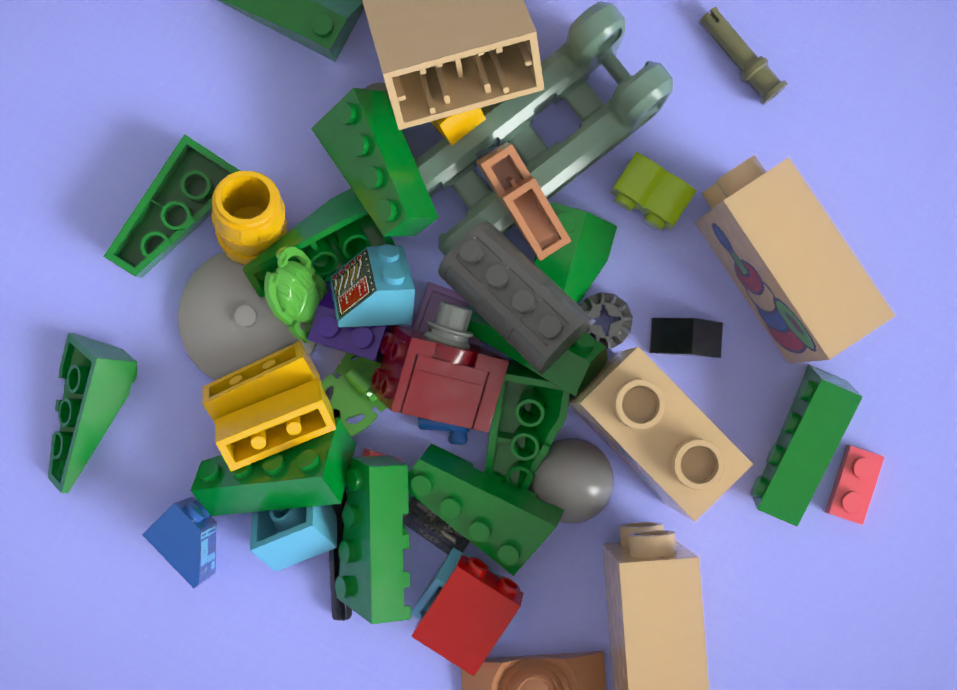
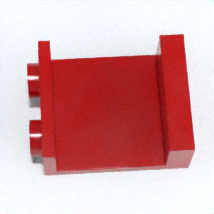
M462 554L427 612L424 611L417 622L411 637L474 676L521 607L524 593L520 591L519 586L513 580L507 577H498L490 572L487 565L478 558H468Z

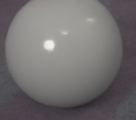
M566 438L551 444L529 488L531 492L537 494L536 498L564 510L559 522L569 524L582 523L597 516L608 504L613 493L614 474L609 460L598 447L582 439Z

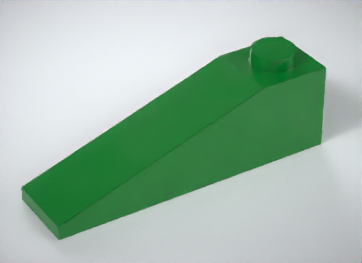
M217 0L336 62L364 10L362 0Z
M350 188L328 200L242 269L261 298L265 297L264 281L266 273H276L278 268L276 253L284 246H295L302 250L311 260L315 274L321 276L325 282H330V277L366 247L385 244L396 245L391 236H383L354 191ZM290 257L288 259V261H297L301 263V261L296 257Z
M470 305L466 307L473 310L467 331L472 332L474 337L575 397L608 361L606 346L595 341L589 334L584 333L541 375Z
M508 360L509 364L491 422L484 473L490 475L492 472L504 478L503 482L522 491L529 488L536 471L546 457L551 444L566 420L570 393L520 363Z

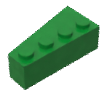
M352 88L311 128L384 237L417 236L439 218L402 130H398L394 112L385 91Z
M184 134L103 257L131 275L143 278L212 215V196L216 186L226 176L240 170Z
M810 364L808 365L778 439L769 451L765 470L762 476L759 475L753 484L751 495L757 510L798 527L863 398L847 380Z
M339 417L334 418L336 430L234 471H230L222 455L201 461L190 491L211 516L341 504L346 486V476L350 470L351 457L354 456L356 443Z
M431 443L408 472V492L514 576L558 526L564 510L536 498L537 494L529 490L523 489L521 491L503 482L504 478L492 472L489 475L474 468L473 463Z
M390 455L351 457L350 470L346 476L348 493L346 506L342 514L344 531L343 540L339 545L340 569L339 576L335 582L336 598L370 624L410 620L411 606L404 605V588L410 587V572L403 569V550L410 549L409 534H407V529L403 524V516L409 514L408 465Z

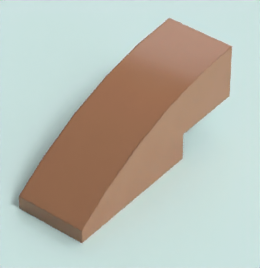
M505 142L476 161L500 203L538 260H543L571 242L536 179L528 172L513 144Z

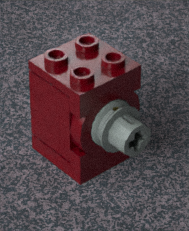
M441 301L435 321L427 320V324L430 326L428 331L421 332L399 325H392L390 333H385L381 343L383 357L380 368L374 370L371 378L372 394L390 411L488 433L509 361L486 347L468 343V339L474 335L472 332L467 331L473 310Z

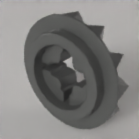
M600 292L586 298L580 306L594 319L600 317L602 305H604V311H606L607 316L619 317L618 321L609 324L607 336H605L602 326L595 325V323L585 332L592 336L595 341L606 346V349H610L623 343L630 334L633 316L628 304L616 294Z

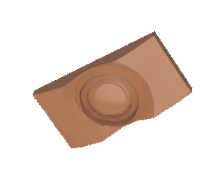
M603 651L486 658L474 676L461 669L462 690H606Z

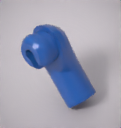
M418 417V427L420 430L450 431L448 437L450 444L465 445L468 442L467 432H470L469 428Z

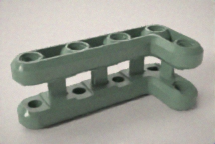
M600 1L585 10L571 24L565 43L541 62L545 90L483 107L481 110L486 120L453 146L443 138L415 160L430 198L441 189L445 191L451 186L469 208V211L465 213L466 217L451 228L446 234L443 232L440 234L439 250L444 256L471 229L482 222L488 221L492 223L502 234H505L515 226L494 191L489 189L474 170L477 166L476 161L495 147H499L505 142L513 144L528 172L536 179L548 200L646 124L661 110L673 92V78L661 63L646 61L641 70L634 75H630L615 56L625 34V17L613 3ZM601 65L604 66L618 84L612 98L606 104L603 103L587 82L590 74ZM562 99H565L582 123L578 130L562 143L556 142L553 146L547 147L530 124L533 123L534 117L552 103L556 105Z

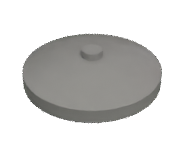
M225 251L208 259L194 272L184 288L178 309L179 333L186 352L194 364L214 380L300 341L290 332L289 325L284 324L275 317L269 308L266 298L258 296L243 272L242 268L246 265L232 261L226 256ZM300 323L301 330L304 331L307 328L306 323ZM301 341L311 357L317 343Z

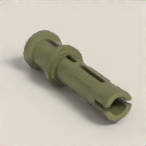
M717 7L712 8L710 14L707 12L699 20V24L707 30L739 68L742 82H748L761 97L759 102L762 105L767 104L785 89L788 83L785 80L780 81L767 65L768 59L766 57L763 58V56L758 57L719 12Z

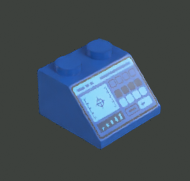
M189 497L174 503L142 534L193 589L216 573L217 522L198 499L195 500L193 497Z

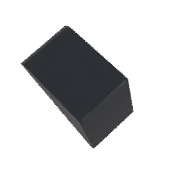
M651 318L649 353L721 358L723 323L698 318Z

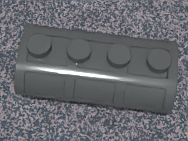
M488 221L482 222L471 229L447 253L439 266V276L541 375L596 322L594 318Z

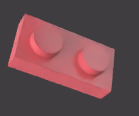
M846 445L825 512L863 525L885 457Z

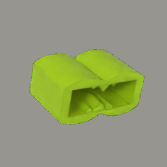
M636 152L612 188L611 193L616 196L614 201L619 206L628 211H632L634 208L646 215L644 221L647 224L662 231L663 228L668 230L673 228L697 190L679 177L667 172L651 159Z

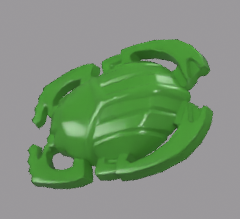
M284 246L276 253L278 258L276 273H266L264 281L265 298L275 317L284 324L289 325L290 332L296 338L305 343H310L307 338L318 304L324 298L328 289L321 276L315 274L311 260L302 250L295 246ZM290 257H296L301 261V263L297 261H288V259ZM301 322L307 324V328L304 331L300 328Z
M346 354L335 369V372L341 376L336 379L331 373L321 384L325 393L328 388L334 387L330 404L332 409L340 412L341 422L351 437L368 428L377 419L378 414L372 411L374 406L380 412H383L387 407L372 394L373 389H371L373 372L376 368H380V363L361 357L351 361L356 356ZM365 415L364 419L358 423L351 424L347 422L349 418Z

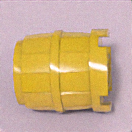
M238 171L226 176L216 186L212 196V223L215 227V235L219 246L232 261L247 265L287 233L285 205L275 183L267 176L255 171Z

